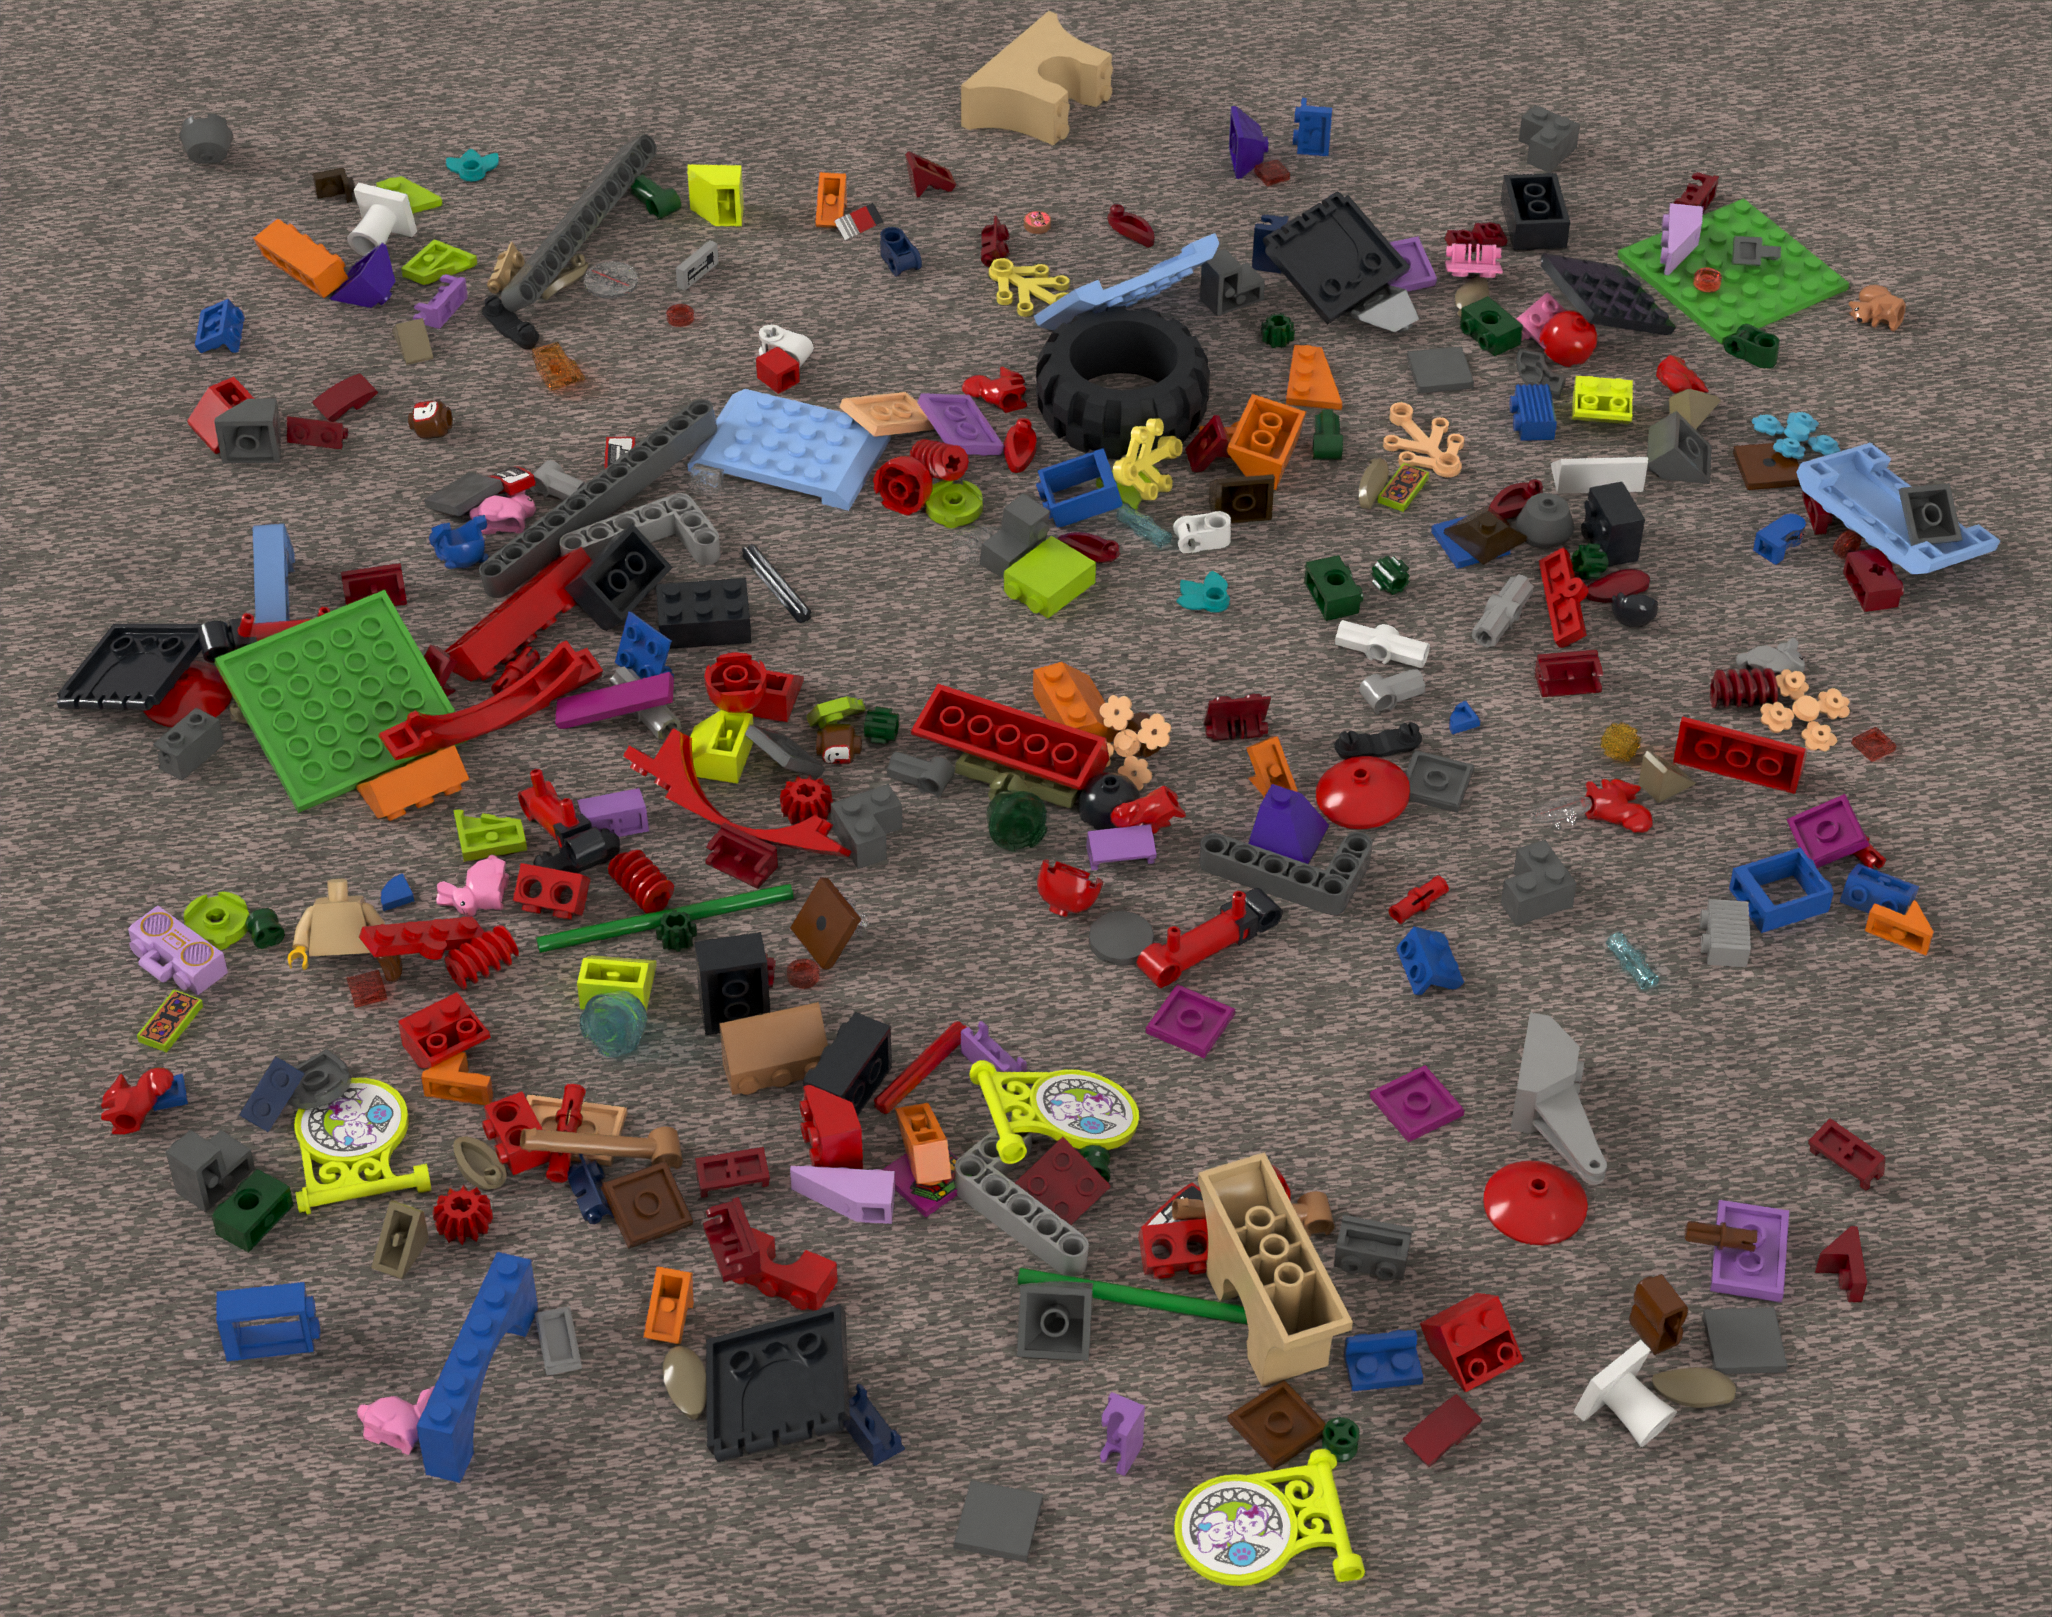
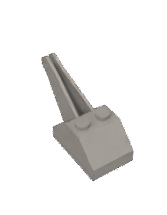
M1530 1012L1510 1130L1529 1134L1538 1130L1586 1183L1592 1185L1600 1184L1605 1179L1607 1162L1602 1155L1579 1099L1581 1083L1574 1082H1581L1584 1062L1578 1061L1580 1046L1551 1016Z

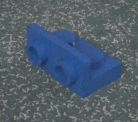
M1302 98L1301 107H1295L1294 123H1299V129H1294L1293 145H1298L1297 154L1329 156L1332 108L1306 106L1307 98Z
M228 298L201 310L195 340V347L200 353L210 349H217L222 344H225L232 353L239 352L243 322L245 320L241 309L235 307Z
M1858 863L1848 875L1840 902L1866 913L1870 912L1875 903L1905 915L1908 906L1917 895L1919 886Z
M1393 1330L1389 1333L1358 1334L1347 1337L1345 1339L1344 1361L1352 1392L1423 1384L1424 1377L1416 1349L1418 1338L1416 1330Z

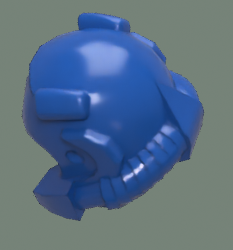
M485 515L474 517L473 520L452 531L450 523L440 524L431 528L432 533L429 535L430 544L434 547L437 557L441 561H445L444 565L446 568H468L478 562L483 563L488 559V554L484 553L485 540L481 530L487 527Z

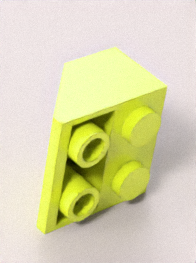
M688 165L690 209L714 226H742L744 211L742 166Z
M1576 376L1572 398V420L1629 424L1632 421L1633 380Z
M720 710L694 726L690 737L692 738V756L697 777L738 784L754 743L745 735L749 726L753 725V714L744 712L728 713Z
M594 955L583 958L577 981L580 1009L646 1014L657 961Z

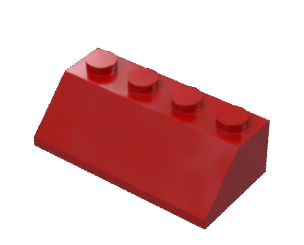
M1682 716L1673 763L1796 794L1808 749Z

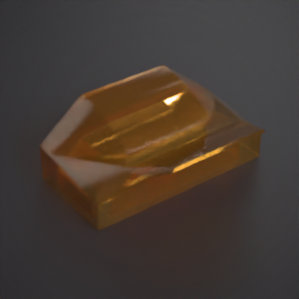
M558 342L532 349V357L536 369L549 391H554L578 381L587 380L577 363L566 356Z

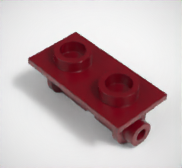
M997 215L994 216V224L985 226L981 231V262L986 267H990L996 259H1006V257L1010 256L1006 240L1010 239L1009 231L1005 224L1001 225Z
M287 416V443L342 450L343 439L348 438V428H344L343 423Z

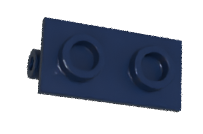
M275 1056L239 1115L250 1123L269 1132L305 1073Z
M579 1154L582 1163L573 1164L569 1167L568 1181L573 1194L578 1198L576 1201L583 1219L588 1221L589 1224H597L602 1220L601 1216L607 1213L614 1219L601 1189L602 1179L606 1178L602 1167L596 1160L591 1162L584 1154Z

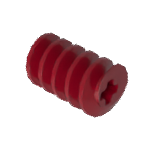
M1758 668L1752 669L1751 673L1747 669H1741L1738 674L1735 669H1729L1726 675L1723 670L1717 669L1711 679L1710 701L1712 708H1716L1718 699H1722L1724 708H1728L1730 699H1734L1737 708L1741 707L1743 699H1746L1748 707H1753L1755 698H1758L1761 707L1766 703L1767 698L1771 699L1772 705L1777 702L1778 685L1771 668H1765L1763 673Z

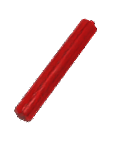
M960 1021L954 1022L874 1099V1107L881 1113L888 1114L961 1044V1031L967 1028V1026L963 1025Z

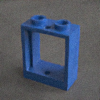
M1104 448L1038 470L1041 482L1036 483L1041 500L1047 499L1042 504L1043 507L1050 511L1049 519L1054 518L1056 527L1067 526L1123 506ZM1101 477L1104 485L1103 488L1059 503L1055 502L1053 493Z
M1801 847L1733 868L1729 890L1737 901L1749 902V917L1761 933L1829 912L1834 895L1831 883L1823 878L1817 870L1814 861L1808 858ZM1794 876L1807 893V896L1774 906L1760 886Z
M305 1282L217 1291L216 1321L226 1361L314 1352V1339H320L319 1318L316 1317L314 1296H307ZM299 1315L300 1321L240 1327L239 1323L241 1321Z

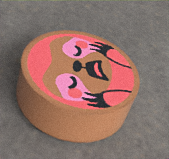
M1042 211L1029 212L1024 217V228L1033 234L1045 233L1051 228V217Z

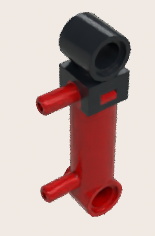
M328 607L319 608L317 617L331 612ZM244 613L242 618L230 619L229 626L223 621L214 620L206 622L197 630L203 658L206 662L215 663V658L311 619L254 623V616L251 613Z
M532 770L530 777L533 786L518 792L521 809L528 820L532 821L535 819L557 841L560 853L576 869L607 857L606 844L600 831L596 827L592 828L591 822L583 814L576 816L571 799L565 798L560 800L551 782L544 780L542 770Z
M1260 888L1251 889L1246 894L1243 891H1235L1232 900L1220 906V914L1181 936L1180 928L1176 926L1168 928L1167 943L1164 945L1153 943L1146 947L1137 959V966L1157 987L1163 988L1176 981L1182 971L1235 942L1240 946L1256 937L1257 930L1263 933L1276 926L1282 918L1283 910Z

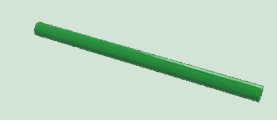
M785 884L536 937L539 953L655 929L661 926L660 918L665 913H671L672 910H677V912L681 913L683 911L690 915V920L693 921L794 899L791 884Z
M1020 1268L1018 1285L1051 1281L1093 1283L1092 1298L1248 1325L1244 1307L1240 1305L1027 1268Z

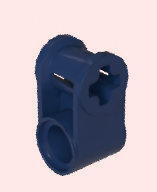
M887 227L881 231L880 255L895 277L900 276L901 272L913 268L915 270L922 268L920 253L904 234L903 230L897 227Z

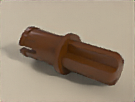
M1688 1221L1685 1227L1684 1235L1685 1240L1688 1242L1717 1246L1718 1250L1726 1247L1754 1252L1756 1249V1245H1753V1243H1757V1230L1729 1227L1726 1226L1725 1222L1715 1225Z

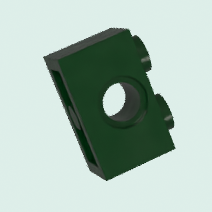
M1489 296L1462 307L1460 328L1465 335H1470L1477 341L1481 349L1487 350L1495 357L1521 345L1523 325Z
M1339 555L1306 562L1304 583L1325 621L1359 614L1360 603L1363 602L1362 589L1360 585L1355 584L1350 567L1344 565Z
M256 1169L247 1179L241 1181L237 1190L225 1202L220 1203L211 1215L216 1235L249 1253L294 1206L290 1186Z

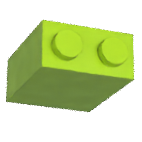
M1050 536L1004 571V592L1013 600H1019L1027 605L1033 613H1040L1046 618H1050L1096 583V562L1053 536Z

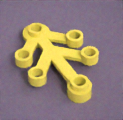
M1000 258L994 260L989 268V277L998 282L997 303L1009 305L1013 302V293L1009 291V282L1018 287L1019 296L1017 313L1023 317L1031 316L1034 312V306L1030 302V294L1050 305L1068 294L1062 292L1054 295L1043 289L1053 287L1058 291H1065L1069 288L1068 277L1063 275L1048 277L1049 268L1044 264L1014 267L1009 259ZM1033 275L1034 278H1023L1021 276Z
M1160 418L1148 419L1146 427H1133L1126 457L1117 460L1113 466L1114 480L1123 486L1132 485L1140 493L1143 500H1155L1158 492L1171 491L1173 485L1171 476L1161 475L1152 465L1162 459H1175L1181 455L1183 450L1180 439H1177L1175 436H1162L1158 441L1157 449L1151 451L1155 436H1161L1164 430V425ZM1142 444L1139 457L1136 459L1139 445ZM1142 471L1152 483H1145L1138 475L1139 472Z

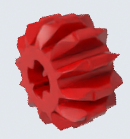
M811 775L807 779H801L797 776L795 782L787 781L785 789L781 790V812L783 817H788L791 824L798 820L803 822L814 815L827 821V817L831 813V803H833L830 785H825L822 778L813 780Z
M465 1185L462 1186L460 1191H454L449 1187L448 1196H438L437 1205L434 1206L433 1219L436 1221L435 1227L439 1235L444 1234L448 1243L458 1237V1241L463 1246L466 1237L470 1236L472 1240L477 1242L478 1232L488 1234L489 1224L493 1220V1210L491 1209L489 1198L487 1195H481L478 1187L468 1191Z

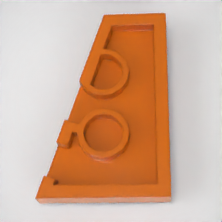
M1294 345L1286 405L1342 410V401L1322 347Z

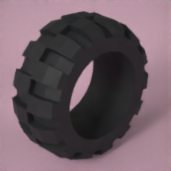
M1126 306L1106 307V311L1094 313L1092 310L1075 315L1070 325L1062 323L1054 330L1039 353L1036 366L1037 406L1051 431L1058 438L1066 436L1070 447L1085 454L1089 450L1096 451L1104 448L1107 459L1121 460L1122 455H1127L1133 427H1146L1148 419L1156 418L1162 420L1164 430L1161 436H1155L1151 451L1157 449L1158 441L1162 436H1175L1183 443L1190 432L1193 433L1207 411L1210 382L1208 358L1197 337L1191 335L1187 326L1175 318L1170 320L1162 318L1158 311L1141 308L1140 311L1126 310ZM1126 373L1143 376L1157 383L1140 389L1117 390L1098 386L1088 380L1107 374ZM1142 444L1139 445L1137 456L1140 454Z

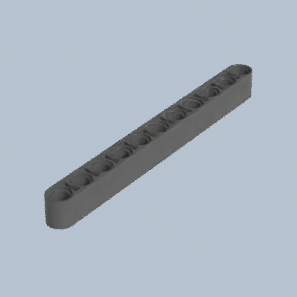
M643 134L620 148L501 293V301L508 311L516 312L536 302L656 155L657 146L651 136Z
M705 399L691 402L483 562L479 572L485 593L492 598H501L511 593L561 554L559 542L563 535L606 519L710 438L717 431L712 403Z

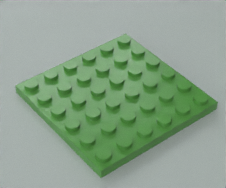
M1744 198L1702 215L1699 245L1669 275H1664L1665 264L1660 263L1662 232L1618 250L1617 256L1721 345L1724 344L1727 337L1735 335L1737 329L1742 324H1750L1759 329L1842 293L1849 288L1848 281ZM1735 236L1761 237L1762 246L1781 247V258H1778V260L1761 258L1760 266L1732 265L1733 238ZM1707 276L1718 281L1719 285L1713 291H1704L1697 288L1695 281L1700 277Z
M385 590L215 658L217 669L298 813L352 791L361 783L374 780L389 771L404 767L410 762L436 753L438 750L395 761L379 738V733L406 721L407 715L415 710L426 715H444L455 712Z

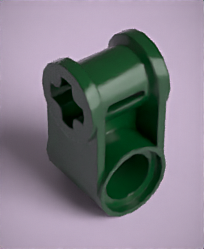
M1742 324L1737 329L1735 335H1730L1725 339L1724 349L1726 353L1738 359L1741 358L1757 367L1768 369L1777 364L1780 340L1774 334L1764 332L1750 324Z

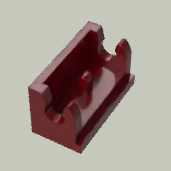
M1697 172L1692 175V178L1700 180L1703 183L1702 186L1689 183L1681 198H1676L1673 203L1703 206L1704 213L1716 196L1719 176L1714 175L1712 177Z
M401 563L341 572L346 605L383 590L386 591L394 607L407 605Z
M1597 650L1537 655L1535 677L1542 698L1602 692L1599 677H1603V670Z
M726 823L722 824L721 829L711 838L706 846L707 849L713 850V852L708 855L705 864L756 889H759L778 868L777 847Z
M1831 1118L1808 1140L1812 1154L1817 1156L1821 1153L1860 1180V1188L1865 1191L1870 1188V1182L1873 1178L1879 1180L1884 1175L1886 1157Z
M764 1147L695 1158L696 1177L699 1183L701 1198L708 1197V1191L758 1182H761L762 1187L769 1186L770 1176Z
M739 1197L733 1198L730 1202L707 1209L705 1212L708 1218L721 1215L717 1219L704 1222L703 1229L723 1283L760 1273V1251Z

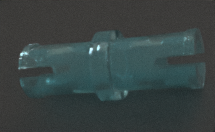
M1128 503L1123 504L1117 511L1116 518L1131 527L1138 537H1145L1159 549L1170 543L1172 534L1154 523V519L1151 516L1141 514Z
M1616 932L1607 939L1606 946L1611 949L1620 961V968L1624 972H1629L1642 991L1658 984L1659 977L1654 974L1645 962L1644 954L1640 950H1636L1622 932ZM1627 954H1628V955L1631 957V959L1636 963V965L1638 966V968H1636V967L1633 965V963L1629 960V958L1626 956Z

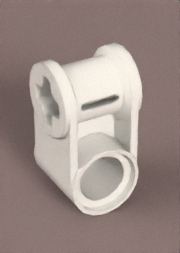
M766 325L759 330V339L762 341V346L759 348L760 356L766 353L767 349L770 351L778 346L797 360L800 368L813 352L814 347L811 340L802 334L785 330L777 325Z
M1214 511L1207 514L1183 516L1177 519L1173 525L1174 532L1179 537L1178 546L1182 553L1220 549L1228 546L1231 542V518L1225 512Z

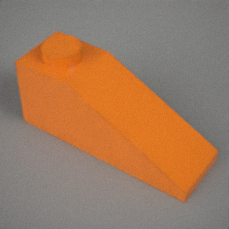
M929 1103L895 1108L910 1168L917 1184L936 1185L941 1183L942 1180L951 1179L947 1138Z

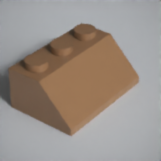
M819 1002L720 1023L723 1067L732 1095L740 1093L749 1095L755 1093L758 1089L771 1086L785 1087L791 1082L803 1080L808 1070L816 1067L824 1048L828 1045Z

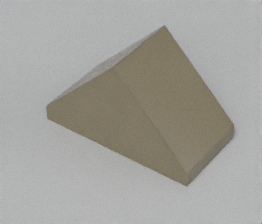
M423 318L399 323L393 327V335L406 365L434 359Z
M1687 389L1669 397L1670 414L1677 411L1696 430L1721 400L1715 395Z
M1648 750L1643 755L1638 784L1658 803L1696 784L1676 764Z
M393 1200L389 1202L372 1262V1269L400 1279L404 1278L429 1240L424 1211Z

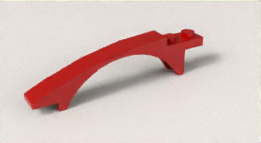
M566 640L559 643L527 675L495 696L464 710L444 715H426L415 710L407 715L406 721L379 733V738L395 761L456 745L503 728L548 707L550 701L602 677L603 669L588 648L575 652Z
M672 728L655 759L630 745L623 757L632 762L630 765L631 769L645 777L648 772L657 777L654 783L668 791L665 798L720 826L723 823L729 824L764 842L783 847L849 857L852 851L827 836L833 824L816 815L792 826L768 830L742 827L728 820L712 805L700 786L693 763L692 738Z

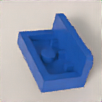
M1414 926L1398 944L1396 949L1415 995H1422L1431 984L1448 989H1458L1464 983L1445 934Z

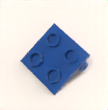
M630 611L627 615L615 663L620 667L625 666L627 669H632L641 679L668 672L674 677L672 669L665 666L672 641Z

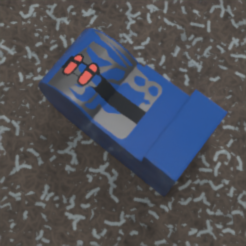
M1797 514L1783 515L1756 533L1753 551L1777 565L1783 561L1786 549L1796 547L1802 543L1806 526L1805 519Z

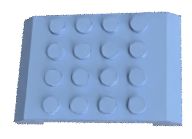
M1214 233L1196 240L1182 248L1181 254L1158 263L1150 268L1149 272L1103 290L1099 280L1074 289L1034 315L1035 321L1039 327L1054 331L1062 323L1070 325L1074 316L1089 310H1092L1094 313L1106 311V307L1112 306L1129 307L1143 298L1146 300L1160 294L1161 291L1170 288L1171 285L1181 281L1182 278L1193 274L1194 269L1212 259L1219 246L1217 236Z
M743 389L732 394L716 419L717 431L698 447L688 463V471L715 477L718 472L778 486L822 497V504L849 511L891 440V435L874 437L844 412Z
M1872 443L1803 462L1796 472L1802 490L1821 504L1826 512L1834 514L1844 522L1847 528L1856 531L1865 538L1869 545L1878 548L1887 555L1891 562L1900 565L1910 574L1930 573L1995 551L2000 543L1998 538L1979 524L1966 528L1959 523L1962 541L1931 544L1926 541L1911 546L1898 490L1911 486L1887 468L1891 458Z

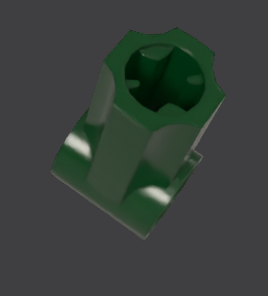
M644 175L638 176L631 185V194L646 205L648 213L650 215L654 214L658 218L656 220H660L681 209L679 195L672 188L664 190L656 182Z
M1324 409L1321 413L1315 415L1313 459L1342 460L1343 434H1340L1339 415H1336L1333 410Z

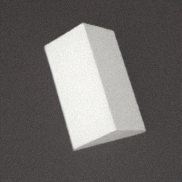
M1648 457L1560 459L1552 462L1551 468L1557 494L1589 493L1590 487L1623 481L1629 492H1643Z

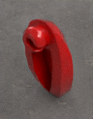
M1026 418L1018 419L1016 425L1009 429L1004 440L1005 459L1010 471L1013 473L1024 471L1033 460L1037 450L1036 433L1031 428V421Z

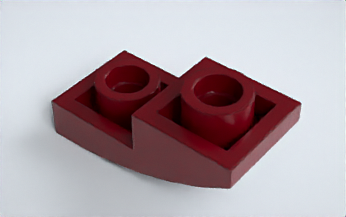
M1492 222L1475 223L1472 231L1464 229L1447 230L1444 238L1448 246H1452V243L1466 244V253H1468V244L1472 246L1471 252H1476L1477 244H1480V251H1482V245H1496V248H1500L1508 242L1500 224Z
M359 373L327 389L315 398L312 404L328 421L335 422L352 406L356 410L360 409L378 394V391Z
M1455 1394L1422 1420L1402 1440L1419 1459L1430 1467L1454 1444L1457 1446L1483 1420L1458 1394Z

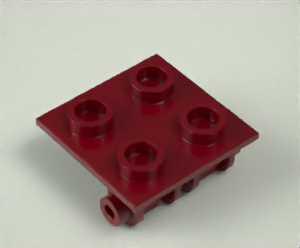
M1249 694L1244 698L1231 699L1229 696H1220L1209 701L1203 722L1204 725H1210L1205 727L1206 738H1213V741L1229 740L1228 723L1232 740L1235 739L1234 723H1238L1241 739H1244L1245 735L1244 722L1247 738L1263 737V734H1268V722L1262 721H1265L1271 696L1262 697L1261 694Z
M1064 1137L1055 1143L1015 1182V1184L1069 1225H1072L1111 1187Z

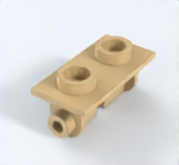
M510 242L507 251L498 255L494 268L495 273H492L491 278L487 282L489 291L492 293H498L499 290L503 291L525 264L522 253L517 250L513 242Z

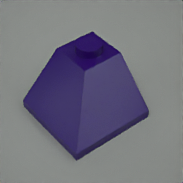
M1231 106L1229 151L1236 179H1241L1263 162L1264 153L1268 152V137H1263L1261 126L1237 106Z
M382 242L353 264L346 273L349 279L340 285L329 299L372 308L377 303L383 305L391 297L390 289L396 282L387 246Z
M1272 784L1260 804L1248 844L1309 864L1328 830L1329 824L1302 793Z

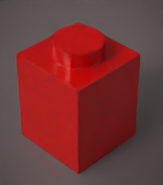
M777 346L756 358L757 378L777 394L800 383L799 362Z

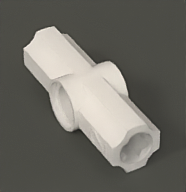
M1342 620L1338 626L1335 638V645L1364 652L1369 660L1377 659L1383 661V664L1393 660L1423 668L1430 650V644L1400 636L1394 627L1386 624L1378 625L1373 629Z

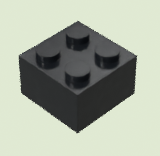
M1623 481L1590 487L1588 500L1584 504L1585 520L1581 524L1583 538L1585 540L1589 539L1592 544H1600L1599 551L1606 552L1608 557L1607 567L1638 561L1645 518Z

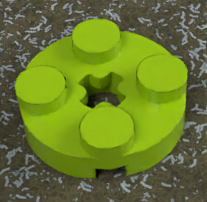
M962 480V484H953V481H939L933 485L930 499L925 504L926 513L930 519L944 525L946 528H957L958 526L969 524L975 521L983 512L982 492L975 484L969 481Z
M218 892V896L208 898L207 894L193 900L185 909L183 918L184 925L217 949L223 950L244 937L248 931L245 922L250 914L245 901L240 896L230 892ZM221 917L223 918V920L220 922H211V919L218 920Z

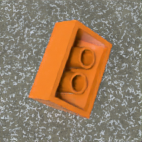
M1255 394L1251 395L1227 447L1228 454L1245 477L1274 474V490L1277 489L1300 437L1306 411Z
M1063 662L1033 670V695L1047 719L1104 737L1108 743L1114 742L1118 730L1104 725L1105 718L1100 714V707L1105 701L1089 675Z
M455 745L442 748L432 755H427L410 762L404 767L389 771L374 780L357 785L356 789L377 818L387 816L388 821L405 815L406 811L404 808L415 804L418 809L434 802L433 795L444 792L445 796L462 790L461 783L470 779Z

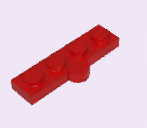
M1563 547L1539 560L1554 641L1559 648H1564L1587 636L1580 602L1586 598L1589 590L1580 578H1575L1570 553Z
M464 916L461 918L363 926L359 938L374 957L420 953L427 959L439 960L443 957L445 950L459 949L463 943L470 944L472 938H481L485 931L473 917Z

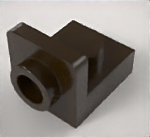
M344 167L312 173L317 199L344 194L347 203L352 202L351 193H354L355 185L353 178L347 177Z

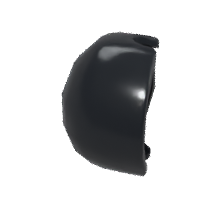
M1619 592L1617 597L1616 595L1612 596V612L1614 618L1620 624L1629 627H1643L1656 617L1658 601L1646 595H1630L1626 597L1623 592Z

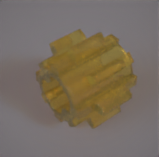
M1613 722L1605 730L1601 738L1600 747L1605 749L1604 754L1614 760L1623 759L1628 762L1635 756L1641 745L1640 741L1642 738L1636 735L1638 730L1628 724Z

